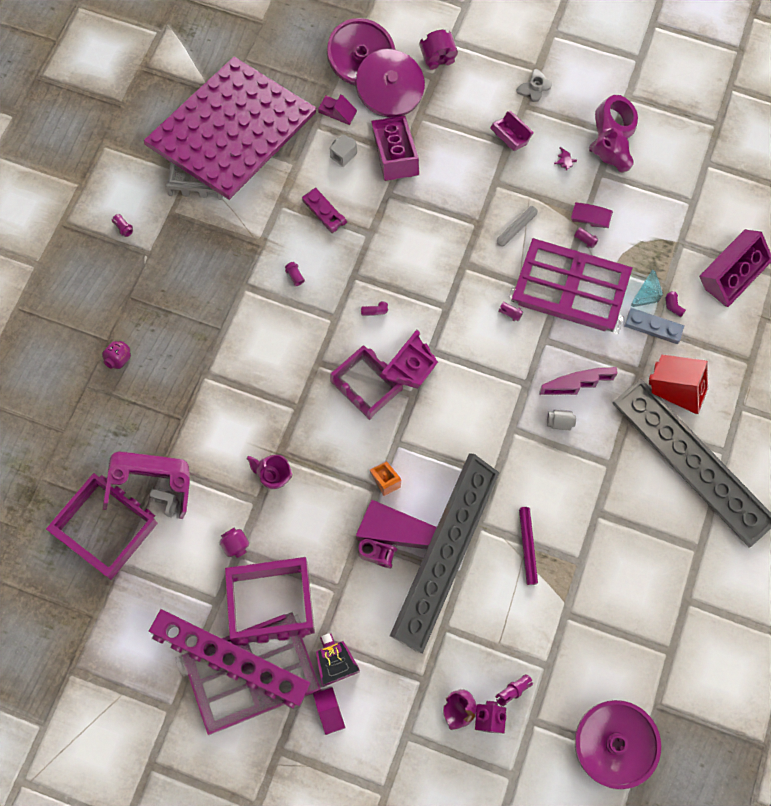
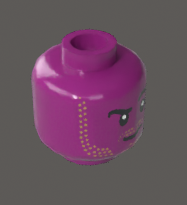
M122 341L111 342L102 352L103 363L110 369L122 368L131 358L129 346Z

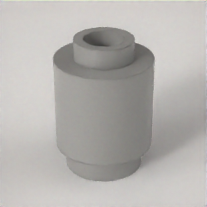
M553 410L548 412V427L559 430H571L572 427H575L576 416L573 415L572 411Z

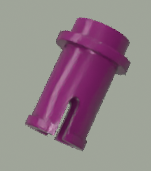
M121 214L113 216L112 223L120 230L119 233L125 237L130 236L133 233V226L128 224Z
M582 227L574 235L575 238L585 243L587 248H594L599 240L596 238V235H591Z
M290 262L285 266V272L289 274L295 286H300L305 282V279L298 269V264Z
M504 301L498 310L499 313L512 318V321H519L523 315L521 308L517 309Z

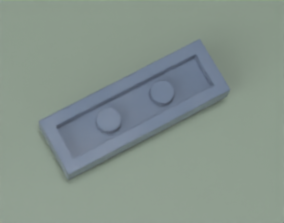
M630 308L624 327L678 344L685 325Z

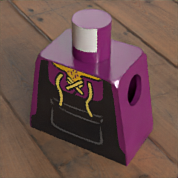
M332 633L320 637L323 649L316 651L323 687L360 673V669L344 641L335 644Z

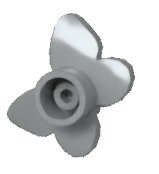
M535 69L531 81L521 84L516 92L522 96L530 95L531 100L537 102L542 96V91L549 90L552 83L544 79V75L538 69Z

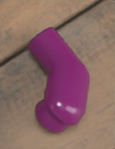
M670 291L665 297L666 308L682 317L686 309L678 305V294L675 291Z
M381 301L378 303V306H362L361 315H384L389 310L388 303Z

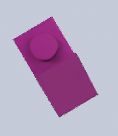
M340 94L337 100L325 95L318 108V113L350 125L357 113V109L342 94Z

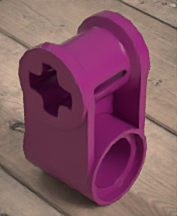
M365 539L359 544L358 555L363 560L391 569L394 553L398 549L389 544ZM370 546L373 551L370 554H365L362 551V547Z

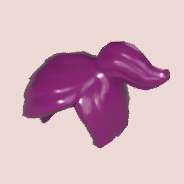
M270 455L260 461L251 456L246 458L253 473L258 474L260 482L269 489L283 487L293 476L287 459L281 455Z

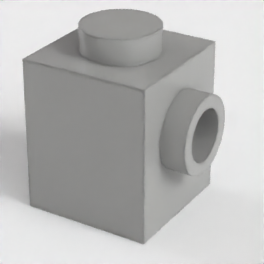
M344 134L340 138H336L329 148L330 158L344 167L357 154L356 141Z

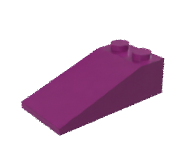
M406 116L372 120L371 124L384 181L418 176L419 157Z

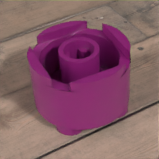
M444 29L433 31L427 34V39L423 41L422 38L419 42L425 64L429 66L430 70L438 68L441 64L451 65L455 62L458 50L451 31L449 33Z

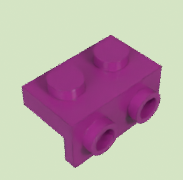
M511 110L506 112L503 119L492 123L490 127L495 135L501 138L513 151L526 146L534 133Z

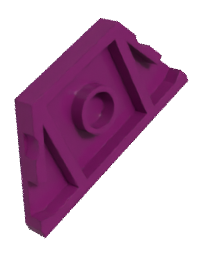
M418 330L412 334L379 375L380 378L416 389L421 386L438 361L430 352L427 343L423 344L419 338L420 332Z

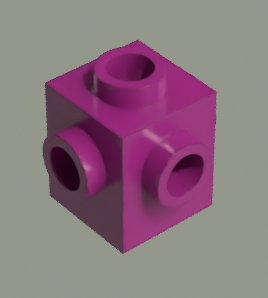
M486 701V704H477L475 730L505 734L507 708L498 706L496 701Z

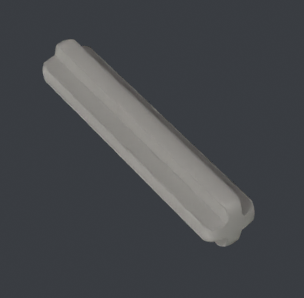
M530 206L497 238V243L500 246H505L537 215L538 210L534 206Z

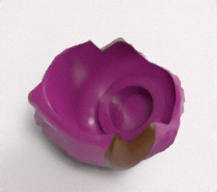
M460 689L451 692L446 697L447 703L443 706V714L449 729L456 730L469 725L475 718L477 704L473 695L467 690Z

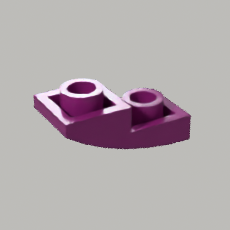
M575 202L571 220L572 222L590 223L592 227L609 228L613 211L596 205Z

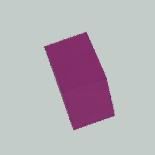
M333 687L314 693V700L325 735L345 729L346 727Z

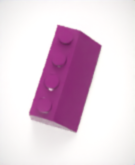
M744 229L699 276L705 290L726 307H729L771 263V252L762 231Z

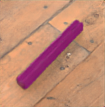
M521 507L519 515L527 585H537L538 576L531 512L529 507Z

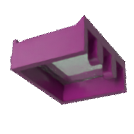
M364 345L330 374V382L369 420L403 390V384L379 377L386 368L387 363L381 362L375 352Z

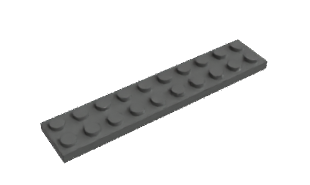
M642 379L638 380L613 401L612 404L749 548L771 529V512L660 397L652 394V389Z
M469 453L390 634V637L418 653L423 654L500 473L476 454Z

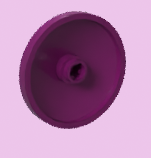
M353 18L339 24L331 33L327 44V59L330 67L340 79L356 86V75L362 61L373 52L383 49L395 50V45L390 34L380 24L369 19Z
M383 49L371 53L362 61L356 75L355 84L360 100L370 111L384 117H398L410 113L419 104L425 89L424 75L420 66L412 57L398 50Z
M611 700L593 706L581 718L575 733V751L581 767L594 781L613 789H629L645 782L657 768L661 756V738L656 724L642 708L630 702Z

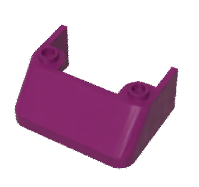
M121 451L111 455L102 510H107L110 485H122L128 480L129 474L169 479L170 488L175 492L182 493L179 519L184 518L187 512L190 486L189 465L185 460Z

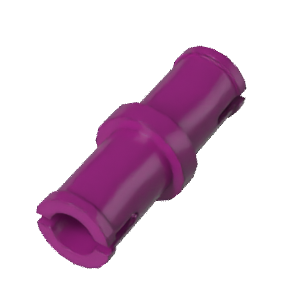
M525 674L516 682L509 683L506 689L496 694L495 698H498L496 699L497 703L500 706H505L512 699L519 698L522 692L533 686L531 677Z

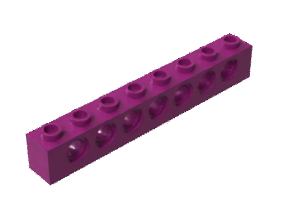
M160 609L148 631L153 635V640L161 644L166 641L172 644L171 649L182 653L184 650L190 653L189 657L197 662L203 659L209 662L208 667L218 672L221 668L227 671L226 676L236 681L238 678L246 681V686L254 690L259 687L265 690L264 695L274 700L277 696L284 700V705L292 709L295 706H301L311 686V682L163 609ZM177 627L179 629L178 635L173 638L169 637V630ZM191 636L197 637V643L193 647L187 646V640ZM210 645L215 646V654L207 656L205 654L206 648ZM233 655L235 657L234 663L225 665V656ZM245 664H252L254 667L253 672L249 675H245L242 672ZM264 673H270L273 677L269 684L261 682V676ZM283 682H288L292 686L290 692L286 694L280 692L279 689Z

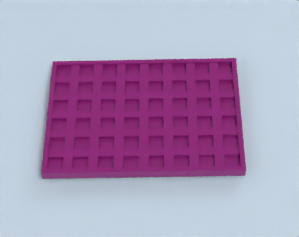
M233 57L144 139V145L230 200L316 113V107L238 58Z

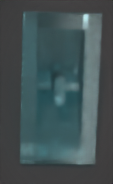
M653 269L635 296L631 306L637 307L658 303L663 296L656 271Z

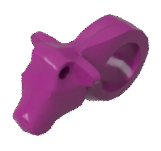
M612 95L604 100L595 111L598 138L589 146V151L598 155L604 163L614 165L620 173L629 171L634 165L633 158L629 152L628 138L636 131L638 114L634 105L622 95ZM610 109L620 114L624 126L614 121Z

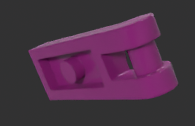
M316 187L302 197V201L331 233L336 232L339 226L347 224L345 217L333 207Z

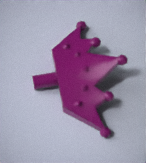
M559 147L562 153L558 157H561V159L554 162V164H560L561 168H566L565 170L567 171L573 167V162H577V159H571V154L562 147Z

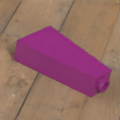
M371 500L356 533V540L371 539L389 545L428 549L437 527Z

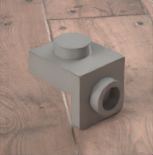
M167 489L151 490L150 498L155 502L166 504L165 514L172 518L173 513H176L179 507L177 497L174 494H170V491Z

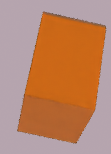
M387 461L370 469L383 496L401 488L400 476Z

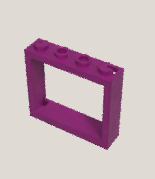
M93 473L49 524L46 530L112 580L158 523L154 519L156 515L146 508L143 511L139 508L141 504L132 497L130 499L124 496L125 492L121 488L110 486L109 494L146 521V523L113 564L107 567L61 531L98 486L105 490L107 478L103 475L99 477Z
M306 557L225 568L229 634L232 644L243 646L251 642L263 644L272 639L285 641L293 636L305 638L306 635L315 633L309 569ZM294 573L302 574L306 622L237 632L234 582Z

